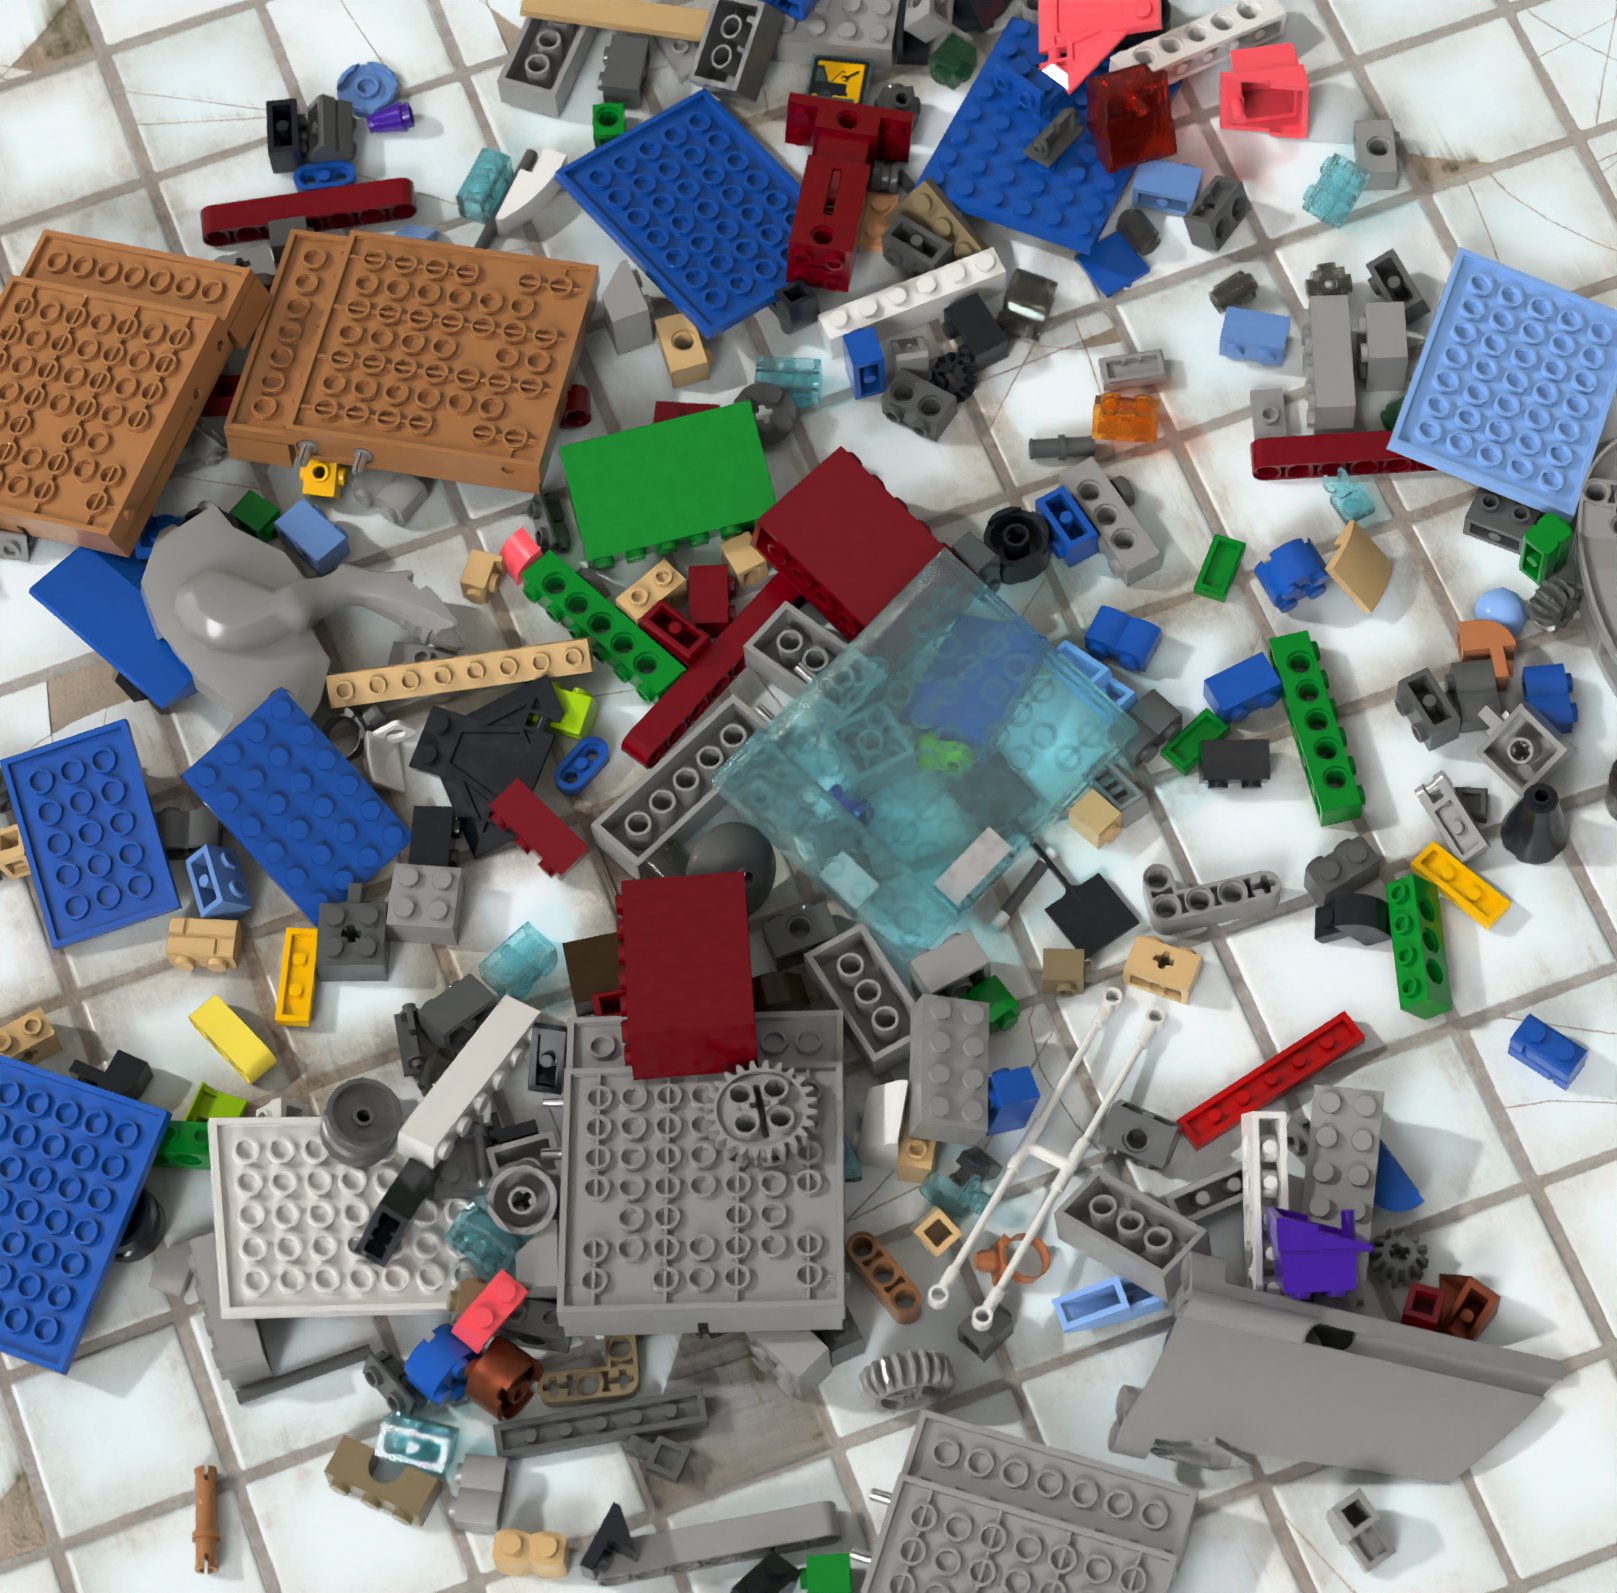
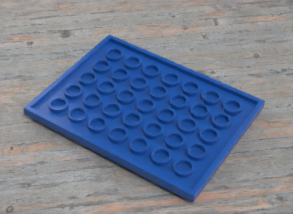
M1011 16L914 189L925 179L931 177L958 211L1090 256L1138 167L1140 158L1145 154L1181 87L1183 79L1128 102L1108 79L1110 57L1118 53L1112 50L1070 96L1065 93L1063 99L1039 117L1031 110L1025 109L1009 94L1000 91L994 84L995 63L999 60L1008 65L1020 55L1038 69L1040 63L1048 61V55L1039 54V25ZM1067 53L1061 54V58L1067 57ZM1072 107L1077 111V124L1084 127L1085 130L1049 168L1023 154V151L1033 139L1060 114L1062 109Z
M705 88L555 171V180L708 341L776 302L774 291L790 284L786 282L788 245L801 185Z
M1 1054L0 1352L67 1376L173 1114L164 1109Z

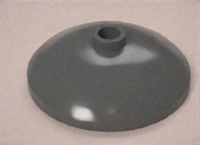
M742 822L723 823L709 830L697 842L688 860L686 876L744 871L747 914L749 917L764 904L773 888L776 876L775 853L768 838L756 827Z

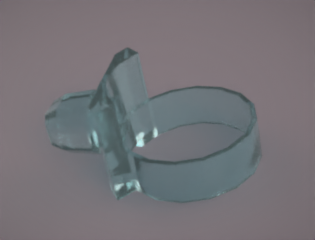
M928 1173L919 1187L920 1193L930 1203L944 1211L955 1214L958 1218L963 1217L968 1207L972 1208V1212L981 1215L991 1199V1196L985 1192H978L981 1179L978 1174H973L965 1188L962 1189L958 1184L942 1175Z

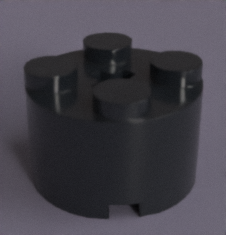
M1013 506L1001 509L991 516L984 531L983 541L1000 557L999 573L1002 583L1012 585L1026 582L1046 570L1049 560V529L1041 515L1032 510L1028 512L1021 510V507Z

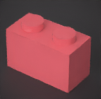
M501 1269L456 1321L451 1332L475 1353L479 1354L522 1304L529 1291Z

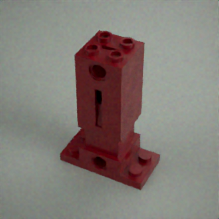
M790 92L787 106L785 143L813 147V152L807 158L789 238L786 270L787 283H793L802 278L810 287L827 289L829 291L849 292L867 207L869 179L873 175L875 160L879 158L892 162L908 163L914 113Z

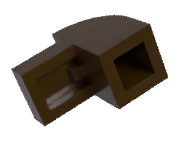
M777 971L752 978L755 1012L802 1011L811 1005L802 977L799 974Z

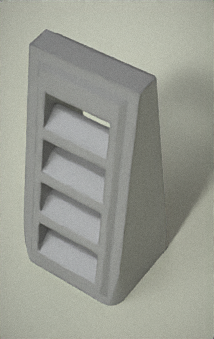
M1106 758L1081 775L1082 780L1090 790L1093 788L1122 813L1121 826L1123 828H1127L1149 813L1150 808L1147 796L1109 758ZM1108 774L1112 775L1100 784L1097 782ZM1116 784H1119L1118 786H1116L1115 788H1113L1112 790H1110L1109 792H1107V790H1109L1110 788H1112V787L1115 786ZM1127 794L1125 797H1123V798H1121L1120 800L1116 801L1117 799H1119V798L1122 797L1123 795Z

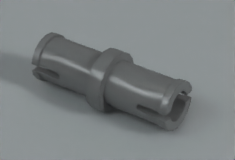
M1059 434L1057 438H1031L1028 443L1030 460L1058 457L1059 460H1066V457L1095 456L1094 435L1065 437V434Z

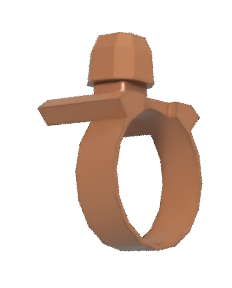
M1026 1233L1016 1234L1012 1238L1003 1234L989 1249L980 1250L973 1256L974 1268L981 1272L991 1273L992 1284L996 1287L1009 1265L1006 1258V1248L1012 1241H1022ZM1036 1236L1030 1245L1040 1254L1042 1271L1039 1276L1029 1277L1015 1270L1011 1279L1017 1283H1034L1047 1272L1050 1266L1048 1248Z

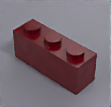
M518 778L489 805V809L493 813L489 817L491 821L503 832L508 828L517 837L513 842L526 855L532 851L541 860L537 865L550 878L556 875L562 880L590 852L589 847Z

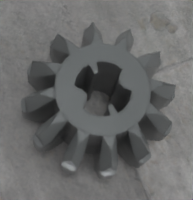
M1553 575L1548 581L1544 580L1541 587L1535 589L1534 596L1529 600L1531 604L1527 607L1526 611L1529 614L1528 619L1539 629L1555 634L1560 628H1565L1569 620L1573 619L1575 612L1579 610L1578 604L1582 600L1580 589L1568 579L1565 580L1561 576Z
M1389 1228L1386 1231V1239L1377 1236L1374 1240L1376 1248H1373V1252L1369 1251V1258L1373 1260L1370 1263L1371 1272H1380L1378 1275L1380 1283L1390 1279L1393 1289L1397 1288L1398 1281H1402L1407 1288L1410 1287L1412 1278L1420 1281L1424 1274L1422 1269L1428 1268L1429 1259L1424 1257L1428 1251L1427 1246L1418 1245L1420 1239L1418 1233L1410 1238L1406 1237L1407 1231L1405 1228L1400 1230L1399 1236H1395L1394 1232Z

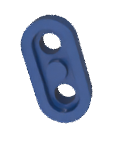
M335 160L304 164L294 172L293 181L297 192L356 184L357 177L355 168L350 162Z
M596 736L583 738L560 762L554 771V780L557 789L565 795L581 793L602 771L609 761V750L606 742ZM591 754L598 755L594 760L588 759V756ZM569 778L577 779L574 783L566 782Z

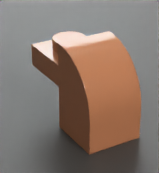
M1480 619L1458 622L1456 643L1460 662L1491 659L1497 692L1506 691L1508 678H1513L1512 660H1514L1516 642L1511 632L1503 625L1491 620Z

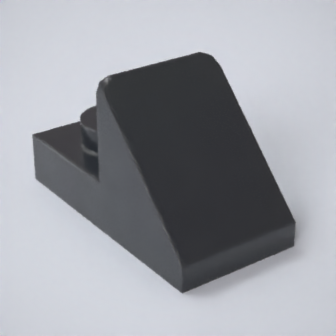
M534 1023L531 1037L528 1090L557 1095L563 1093L567 1053L566 1026Z
M613 1502L579 1564L582 1575L593 1581H596L600 1572L606 1573L614 1557V1554L611 1553L612 1550L638 1562L621 1506Z

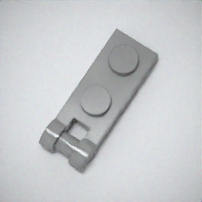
M1440 770L1433 775L1434 780L1427 785L1421 784L1414 789V792L1456 859L1465 866L1492 846L1454 789L1450 778L1444 771ZM1441 791L1444 797L1435 802L1433 796Z

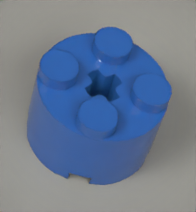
M1302 538L1281 545L1269 553L1272 559L1264 565L1261 560L1254 569L1255 576L1273 606L1279 608L1281 613L1294 609L1298 605L1297 601L1307 596L1310 599L1321 596L1327 590L1324 584L1330 578V575L1325 570L1327 565L1310 538H1307L1306 543H1304Z
M450 1323L442 1324L434 1329L432 1332L437 1336L429 1343L423 1339L410 1354L403 1369L407 1373V1375H404V1378L434 1405L442 1406L450 1399L458 1402L465 1396V1387L468 1379L464 1376V1371L472 1360H479L483 1356L482 1351L479 1354L475 1353L451 1332L454 1326Z

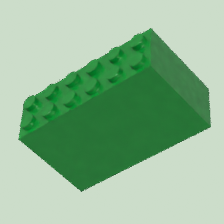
M750 400L559 447V459L587 568L595 567L596 572L614 568V563L626 559L627 564L637 563L646 560V555L658 551L659 556H665L677 552L678 546L689 544L690 548H697L709 544L710 538L721 536L722 540H726L734 534L740 535L742 530L752 528L754 532L757 519L776 503Z

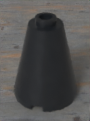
M1537 783L1528 787L1503 818L1500 832L1502 843L1507 851L1509 850L1516 856L1517 860L1533 865L1548 863L1566 847L1569 836L1568 825L1556 791L1547 784Z

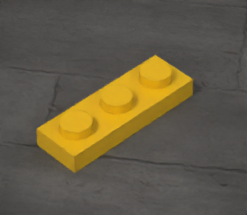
M1434 841L1411 862L1410 869L1414 873L1436 884L1439 893L1487 931L1510 909L1511 902Z
M286 927L275 1013V1023L277 1026L310 1027L317 976L315 963L318 929Z

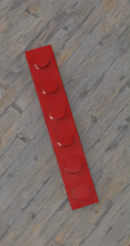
M1343 1011L1177 1119V1123L1184 1125L1181 1133L1195 1151H1199L1240 1124L1241 1114L1260 1111L1364 1043V1034L1348 1014Z

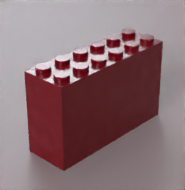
M842 446L757 519L750 545L862 655L888 672V681L971 606L981 583L971 567L968 565L964 566L956 559L953 550L946 543H940L932 535L931 529L924 521L917 520L908 512L907 505L900 498H894L885 489L882 480L878 476L871 475L862 467L860 459L853 452H847Z
M744 871L621 881L622 895H615L617 916L623 915V918L616 920L618 941L624 940V943L617 945L619 966H625V968H621L619 971L620 991H626V994H621L620 996L621 1017H627V1019L621 1022L622 1043H629V1045L624 1046L625 1066H632L633 1080L718 1074L725 1071L731 1073L737 1072L736 1065L738 1064L746 1071L749 1070L750 1061H754L756 1067L759 1068Z

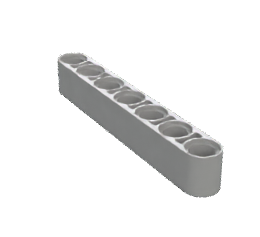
M821 1501L631 1537L638 1562L612 1550L611 1553L614 1554L613 1561L606 1573L600 1572L597 1584L603 1587L617 1586L765 1558L772 1551L780 1555L832 1545L842 1539L836 1504L832 1501Z

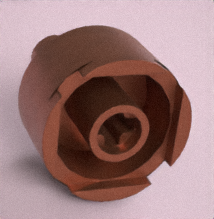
M498 1335L491 1341L483 1356L479 1360H472L466 1367L464 1376L468 1380L465 1387V1395L498 1421L502 1422V1417L510 1420L533 1397L534 1393L529 1389L534 1380L539 1382L543 1376V1364L510 1340Z

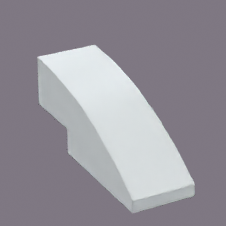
M544 148L532 172L523 169L519 170L495 218L499 236L506 237L521 228L552 200L562 187L555 180V171L568 164L566 154Z

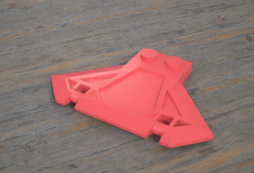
M1038 0L1039 54L1048 55V61L1040 63L1039 69L1065 87V93L1070 96L1126 35L1162 29L1161 0ZM1067 53V57L1061 58V54Z

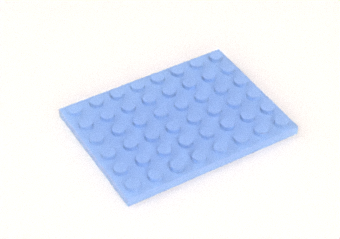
M1460 247L1452 264L1386 449L1541 512L1553 513L1556 517H1562L1570 523L1575 515L1583 482L1591 466L1617 388V310Z

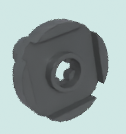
M767 381L757 382L744 388L736 397L734 403L750 400L761 445L771 446L786 439L794 428L797 418V408L791 394L779 385ZM760 405H764L766 409L771 408L773 410V414L769 416L770 422L764 423L762 419L757 420L755 414L759 412Z

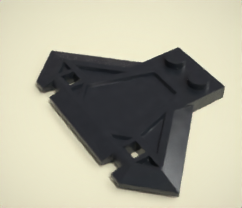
M547 674L467 715L433 705L410 761L409 767L413 770L441 779L450 803L454 807L457 819L462 820V831L474 859L516 838L508 828L503 832L491 821L489 817L493 813L490 811L489 805L516 778L534 792L556 737L547 733L551 721L561 724L565 714ZM536 716L538 720L535 727L532 728L530 724L533 717Z

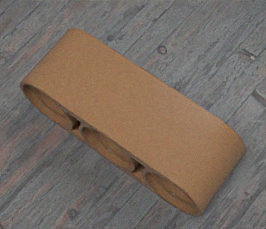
M858 1231L852 1234L847 1241L848 1263L895 1321L903 1325L916 1322L922 1313L921 1294L918 1288L875 1236L866 1231ZM861 1247L871 1250V1253L864 1257L854 1254ZM881 1273H888L893 1276L890 1281L884 1283L875 1279ZM903 1299H910L914 1302V1305L903 1309L897 1306V1303Z

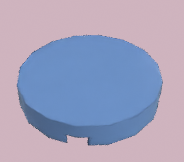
M377 62L352 65L342 73L337 81L338 99L351 102L352 115L358 118H367V115L394 104L398 98L399 87L394 72L386 65Z

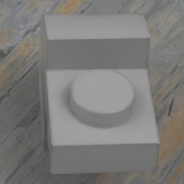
M1360 1488L1326 1512L1328 1524L1341 1545L1345 1544L1365 1574L1397 1552L1376 1523L1381 1519L1380 1515Z

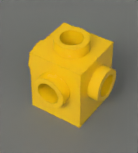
M310 459L307 467L303 468V464L300 467L299 477L300 481H303L302 494L341 499L342 486H346L348 480V467H344V464Z

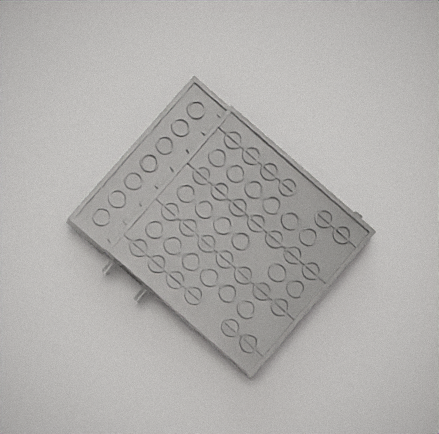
M843 1010L755 1012L758 1067L762 1068L764 1061L768 1060L770 1069H774L779 1062L782 1063L784 1073L791 1068H795L796 1078L805 1076L806 1086L813 1087L814 1097L817 1098L818 1122H815V1134H808L809 1144L803 1145L798 1143L799 1153L797 1155L789 1150L786 1151V1161H782L776 1155L773 1156L772 1165L767 1163L766 1158H761L758 1166H754L752 1157H748L741 1164L738 1153L731 1158H727L726 1147L717 1150L716 1141L709 1139L708 1128L705 1127L704 1121L706 1116L704 1104L708 1103L707 1093L715 1092L714 1081L725 1083L724 1073L633 1080L632 1066H625L624 1046L629 1045V1043H622L621 1022L627 1019V1017H568L564 1096H543L542 1098L543 1108H563L562 1148H542L540 1151L541 1160H561L557 1318L559 1327H564L565 1336L699 1333L698 1323H708L709 1333L843 1329V1319H845V1288H850V1273H845L846 1045ZM731 1072V1074L734 1076L737 1072ZM755 1088L754 1093L762 1137L767 1138L769 1135L761 1091L759 1088ZM772 1094L770 1096L777 1097L781 1094ZM740 1099V1100H737V1101H735V1102H737V1103H742V1102H745V1101H747V1100ZM786 1123L776 1124V1126H785V1125H787ZM752 1129L741 1130V1132L752 1131Z
M921 1408L901 1473L899 1472L893 1492L890 1493L872 1488L869 1494L870 1500L888 1505L874 1552L853 1547L850 1559L869 1565L860 1593H1170L1175 1574L1179 1572L1198 1509L1199 1490Z

